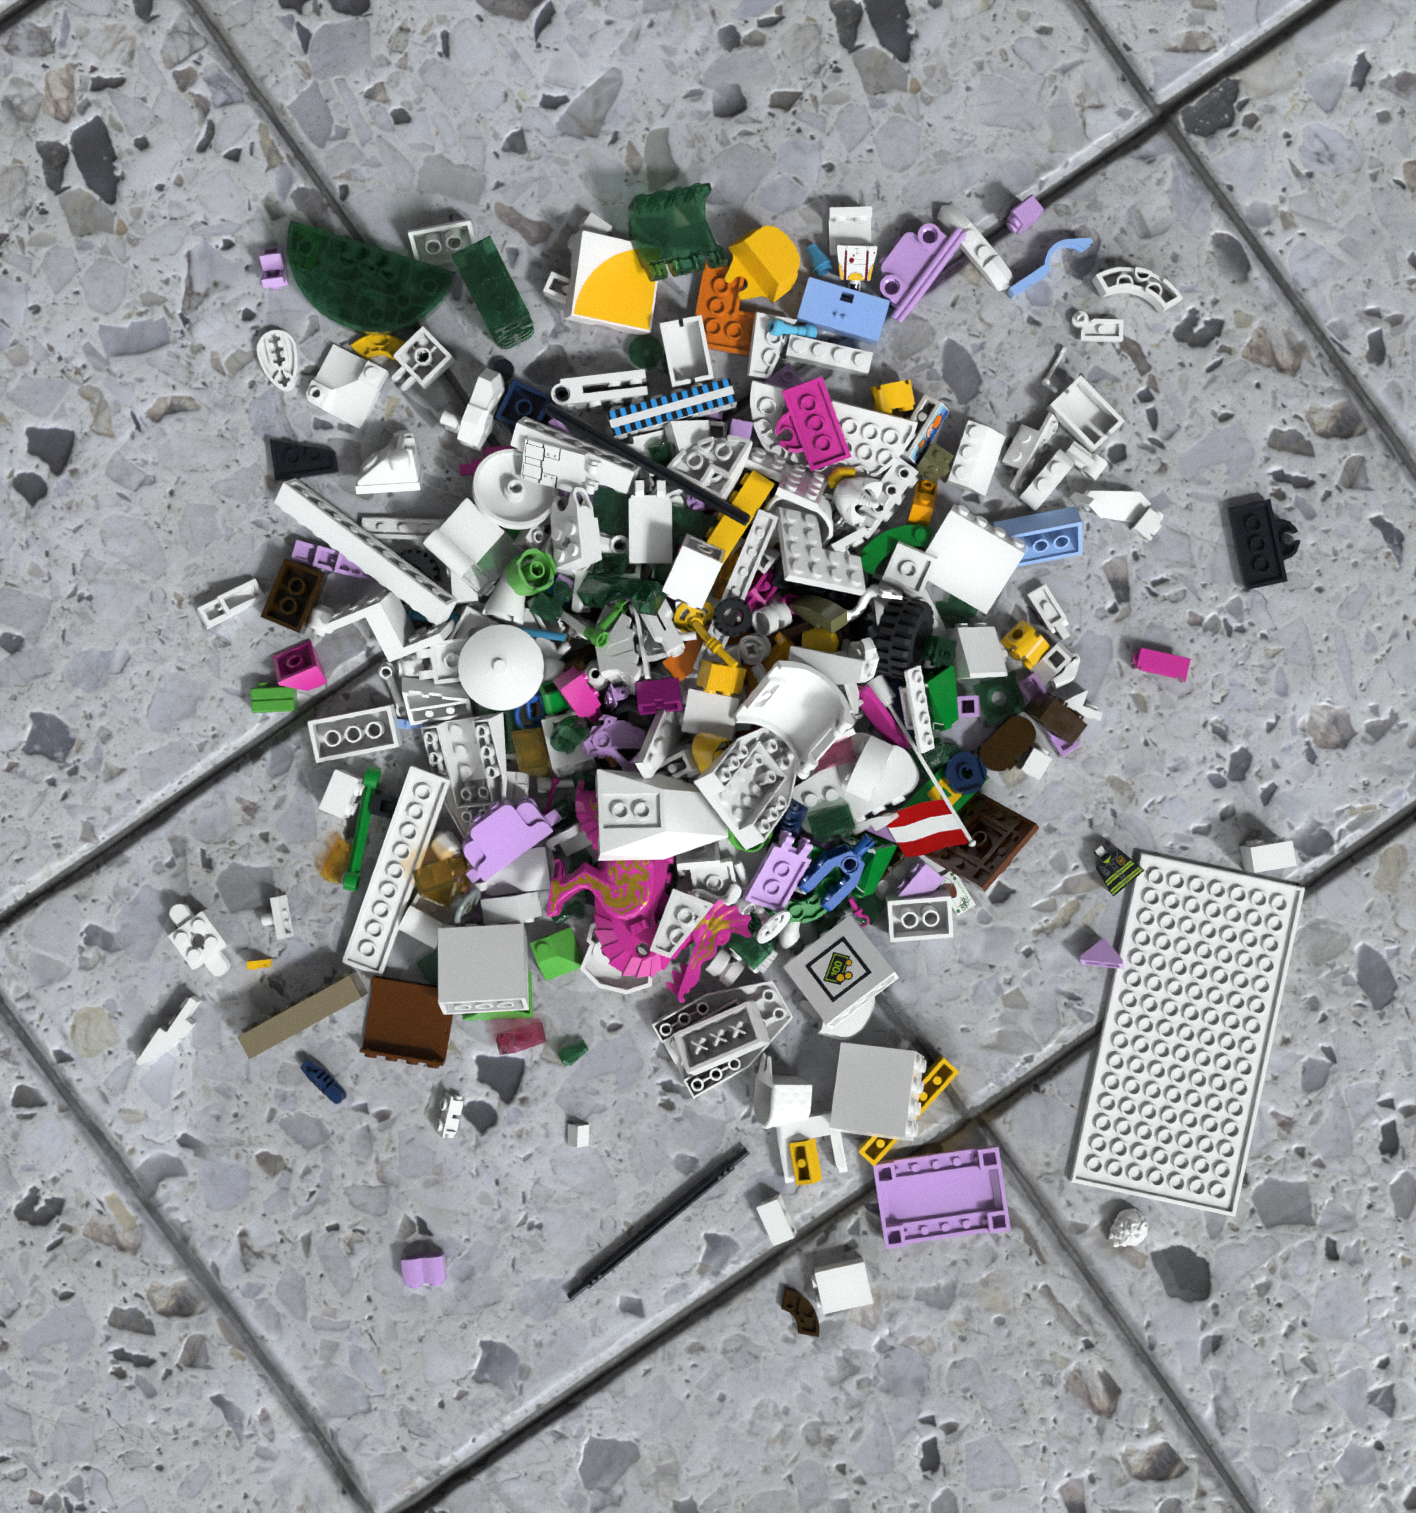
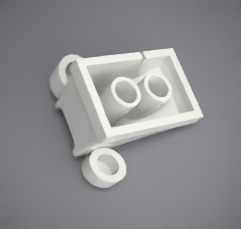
M400 430L395 432L390 443L381 451H375L365 459L359 470L355 486L356 494L415 491L421 489L424 471L423 465L420 463L412 431Z

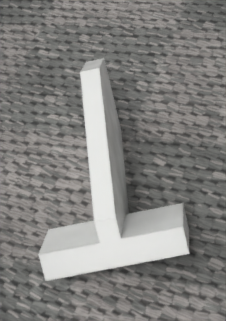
M1087 490L1084 494L1074 492L1070 497L1075 505L1084 513L1101 519L1109 518L1135 523L1151 505L1139 491Z

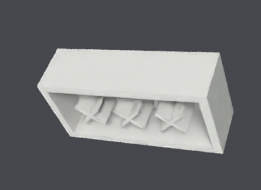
M750 1001L673 1033L686 1073L692 1075L705 1072L771 1043L757 1003Z

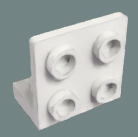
M872 206L829 208L830 256H837L836 243L871 244Z

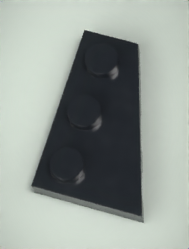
M270 439L276 482L339 473L337 453L335 451Z

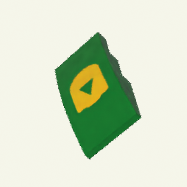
M959 748L953 753L951 757L964 751L961 748ZM945 762L933 775L957 813L975 793L962 795L951 791L944 778ZM962 768L961 776L968 779L967 776L970 775V772ZM988 775L984 783L990 778ZM929 778L900 810L922 802L941 800L943 798L931 778Z

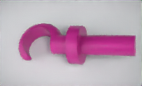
M852 897L849 898L848 901L854 910L852 912L853 915H857L859 919H867V922L860 924V926H867L870 921L869 917L861 913L863 909L861 907L858 908Z

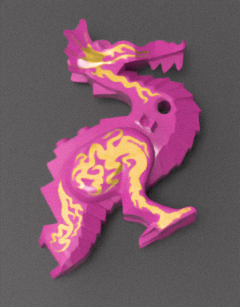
M579 780L575 801L576 815L582 824L581 828L587 834L586 837L593 843L592 847L598 852L597 839L599 829L596 791H586V780ZM675 856L664 860L599 861L598 869L585 862L569 875H566L564 862L555 859L553 878L551 877L547 916H558L562 911L564 903L577 893L585 889L592 891L595 895L596 914H594L597 927L594 932L602 946L600 949L610 960L608 964L621 971L622 976H636V978L650 976L652 978L661 969L665 970L671 959H676L682 949L686 950L693 942L695 943L689 964H680L682 973L672 970L674 983L666 982L667 987L677 995L678 1000L682 1003L686 1001L684 994L689 993L690 989L698 983L702 963L715 956L718 945H725L729 941L731 933H737L746 938H750L752 935L748 929V924L752 917L740 914L737 906H727L723 900L719 899L671 958L650 951L659 927L658 920L670 898L666 893L667 885L671 886L672 873L669 872V865L674 864ZM641 943H646L649 947L646 955H642L638 951Z

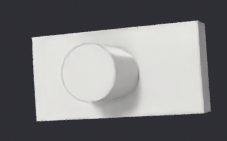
M287 895L270 898L272 912L261 915L262 925H275L277 940L294 936Z

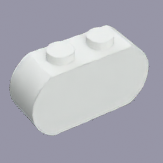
M1059 449L1026 487L1019 498L1036 511L1076 462Z

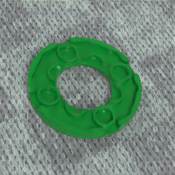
M796 842L791 846L798 848L799 842ZM813 844V848L808 854L811 858L809 865L827 850ZM835 866L818 883L817 889L811 896L804 900L788 901L784 910L790 913L788 923H807L827 912L819 904L822 897L830 890L829 887L831 885L834 886L841 879L839 866ZM764 907V909L771 916L778 913L777 911Z

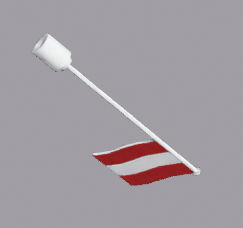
M884 675L877 676L866 683L865 686H870L884 707L889 708L943 798L941 800L922 802L899 811L889 812L897 813L899 817L887 825L888 829L905 857L922 856L949 846L968 844L970 847L975 846L976 840L973 841L892 707L891 704L894 703L893 698L896 697Z

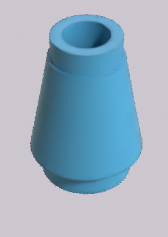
M815 243L805 249L814 274L821 277L832 270V262Z

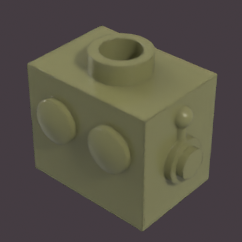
M933 442L917 465L916 470L919 471L918 474L936 484L941 476L945 478L952 468L949 466V463L954 455Z

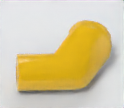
M856 467L835 468L827 477L829 488L835 489L843 478H854L856 476Z

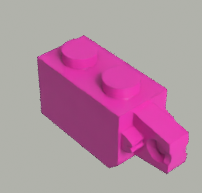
M771 568L765 574L759 570L753 578L744 600L750 606L752 613L764 607L778 588L771 585L773 574Z
M573 666L553 680V682L577 716H586L594 723L603 716L599 708L601 703L597 699L600 695L593 685L589 687L587 682L590 680L584 671L581 670L579 672Z

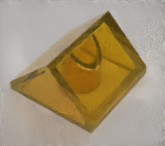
M543 727L511 732L519 771L539 777H547L552 765Z

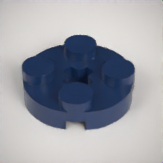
M960 752L954 755L944 766L945 781L955 794L970 795L981 789L987 777V769L982 760L970 752ZM962 768L970 772V775L967 776L968 779L961 776Z

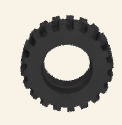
M902 597V600H889L880 617L879 626H877L878 634L874 639V645L879 656L876 671L881 675L905 680L904 671L916 665H921V667L924 665L932 640L934 613L929 603L908 597Z

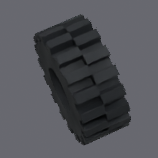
M414 548L411 550L404 549L403 552L396 553L438 585L441 579L439 576L440 569L437 566V562L429 554Z

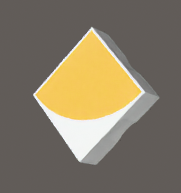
M584 230L575 234L570 264L571 279L567 288L563 319L589 325H603L613 330L640 336L651 333L662 249Z

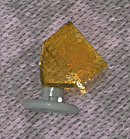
M447 858L412 871L419 896L439 906L454 909L456 911L454 922L458 927H462L470 921L479 906L481 892L478 888H473L466 893L470 884H472L465 874L468 871L466 858Z

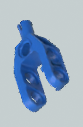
M865 833L853 847L845 843L823 852L806 869L797 886L805 893H808L835 866H839L845 875L834 886L831 885L829 887L830 890L822 897L819 904L826 911L833 910L858 885L865 865L862 856L875 844V841ZM847 859H852L849 863H844Z

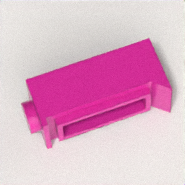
M1138 648L1132 654L1131 664H1133L1134 670L1138 669L1157 675L1178 678L1182 683L1186 682L1191 659Z

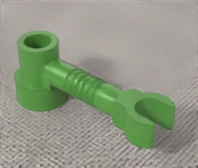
M619 598L612 611L595 628L592 626L585 628L584 637L591 640V643L598 648H603L609 640V634L604 630L618 616L629 611V606L625 605L627 601Z

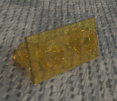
M338 838L319 876L328 882L338 885L349 864L352 844Z

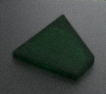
M601 553L602 560L595 562L592 571L593 574L623 575L629 564V555L626 553Z

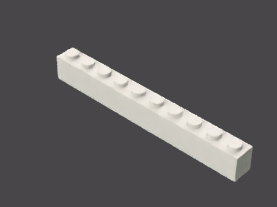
M294 478L283 482L274 502L283 512L290 514L299 524L310 529L315 536L323 539L332 549L343 554L348 561L359 566L364 573L369 574L380 585L392 591L397 598L404 600L413 610L425 616L430 623L439 625L448 620L458 601L456 598L299 480Z

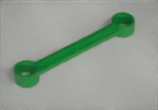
M367 766L365 772V787L349 865L344 877V890L357 892L359 887L360 870L371 819L370 811L373 796L376 793L381 777V768Z

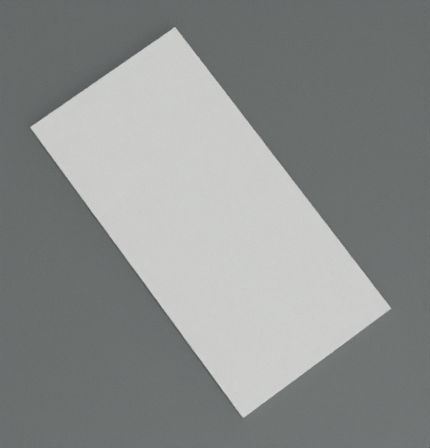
M1139 852L1137 864L1145 871L1133 880L1118 949V955L1123 959L1125 966L1124 969L1114 968L1069 1181L1235 1217L1305 888Z

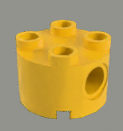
M911 379L870 387L875 411L892 414V409L895 408L898 409V412L913 410L915 401Z
M1021 620L1000 642L1008 650L1011 649L1009 654L1017 662L1021 659L1023 666L1030 671L1051 650V647L1041 635L1038 636L1035 633L1036 630L1031 625Z

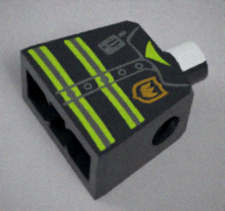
M1102 844L1094 851V854L1101 860V863L1095 868L1113 897L1145 871L1119 848L1110 853Z

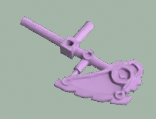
M604 714L598 720L602 721L603 725L601 724L599 727L594 726L591 728V731L587 732V738L582 744L584 754L588 755V757L593 756L596 758L598 756L599 759H605L606 756L608 758L612 757L622 767L623 771L639 772L634 768L639 753L630 761H627L617 750H641L647 736L646 732L639 727H631L633 724L627 721L617 720L618 718Z

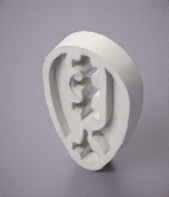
M271 330L259 339L257 356L270 381L281 391L287 392L294 388L298 378L300 364L298 345L287 332ZM275 335L280 339L277 341L279 348L283 349L280 352V356L285 359L282 362V366L275 363L278 360V356L272 352L276 350V347L270 341L273 340ZM283 374L287 379H290L286 387L280 384V381L283 380Z

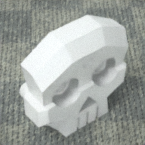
M486 368L478 377L463 417L444 410L440 419V423L446 425V430L458 434L457 439L462 445L482 452L487 436L492 432L496 422L493 417L499 409L505 388L501 374Z
M596 922L591 924L587 937V942L590 946L580 970L598 988L630 994L651 987L653 977L636 978V976H622L621 971L608 964L610 960L602 953L600 949L602 946L594 932L597 929ZM641 943L638 951L642 955H646L649 947L646 943Z

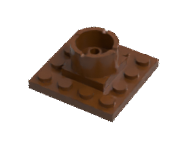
M977 791L957 812L973 841L976 840V845L970 847L968 844L949 846L925 854V857L985 892L996 878L1010 866L1014 857L1037 832L1039 827L1037 823Z

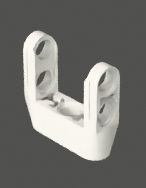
M832 1110L812 1113L806 1121L776 1127L786 1183L794 1182L793 1177L795 1173L793 1172L794 1168L792 1167L791 1152L788 1145L790 1142L830 1135L836 1166L839 1168V1173L848 1171L841 1132L829 1128Z

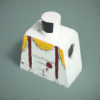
M836 243L840 280H848L849 289L860 292L861 280L870 281L877 253V245Z

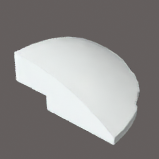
M727 435V438H704L697 441V445L689 450H682L669 463L667 468L727 502L744 469L753 442L746 438Z

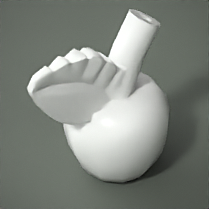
M536 638L535 642L540 646L544 658L545 671L543 682L555 680L564 673L563 668L566 663L560 659L571 648V645L565 641L557 649L555 643L550 639Z

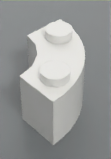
M870 736L867 743L863 742L858 751L861 754L854 770L850 769L845 781L848 782L845 791L869 802L890 760L894 746L874 736Z

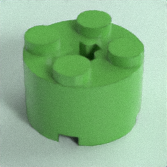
M532 548L514 556L505 566V573L509 585L517 595L531 596L548 589L553 584L556 566L548 553Z

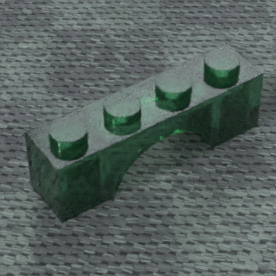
M587 573L577 590V594L584 606L603 608L615 599L630 598L637 613L653 616L657 615L667 597L665 592H662L663 588L660 582L609 576L600 573Z

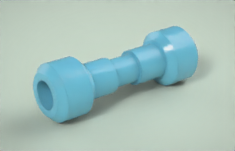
M777 318L771 319L768 324L769 334L773 336L793 334L810 339H816L817 337L815 325L792 326Z

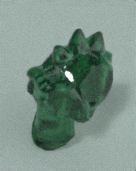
M942 737L934 738V749L921 753L933 774L936 773L938 767L948 763L950 754L957 748L956 744L945 742ZM913 748L905 749L913 757L918 770L922 771L923 777H930Z

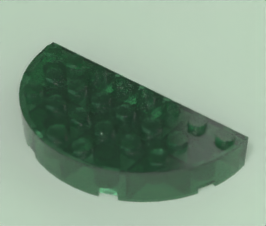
M290 220L287 249L293 277L311 306L325 319L345 330L363 335L379 336L396 334L413 328L435 313L449 295L455 282L456 272Z

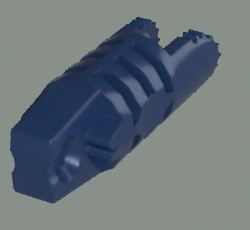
M311 1057L302 1064L300 1068L309 1081L323 1095H326L334 1104H339L346 1098V1091L323 1066Z

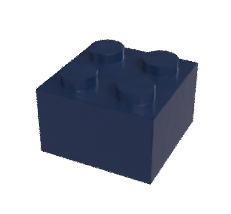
M513 379L495 418L512 428H515L516 423L524 416L543 424L547 415L545 408L549 403L553 402L551 396Z

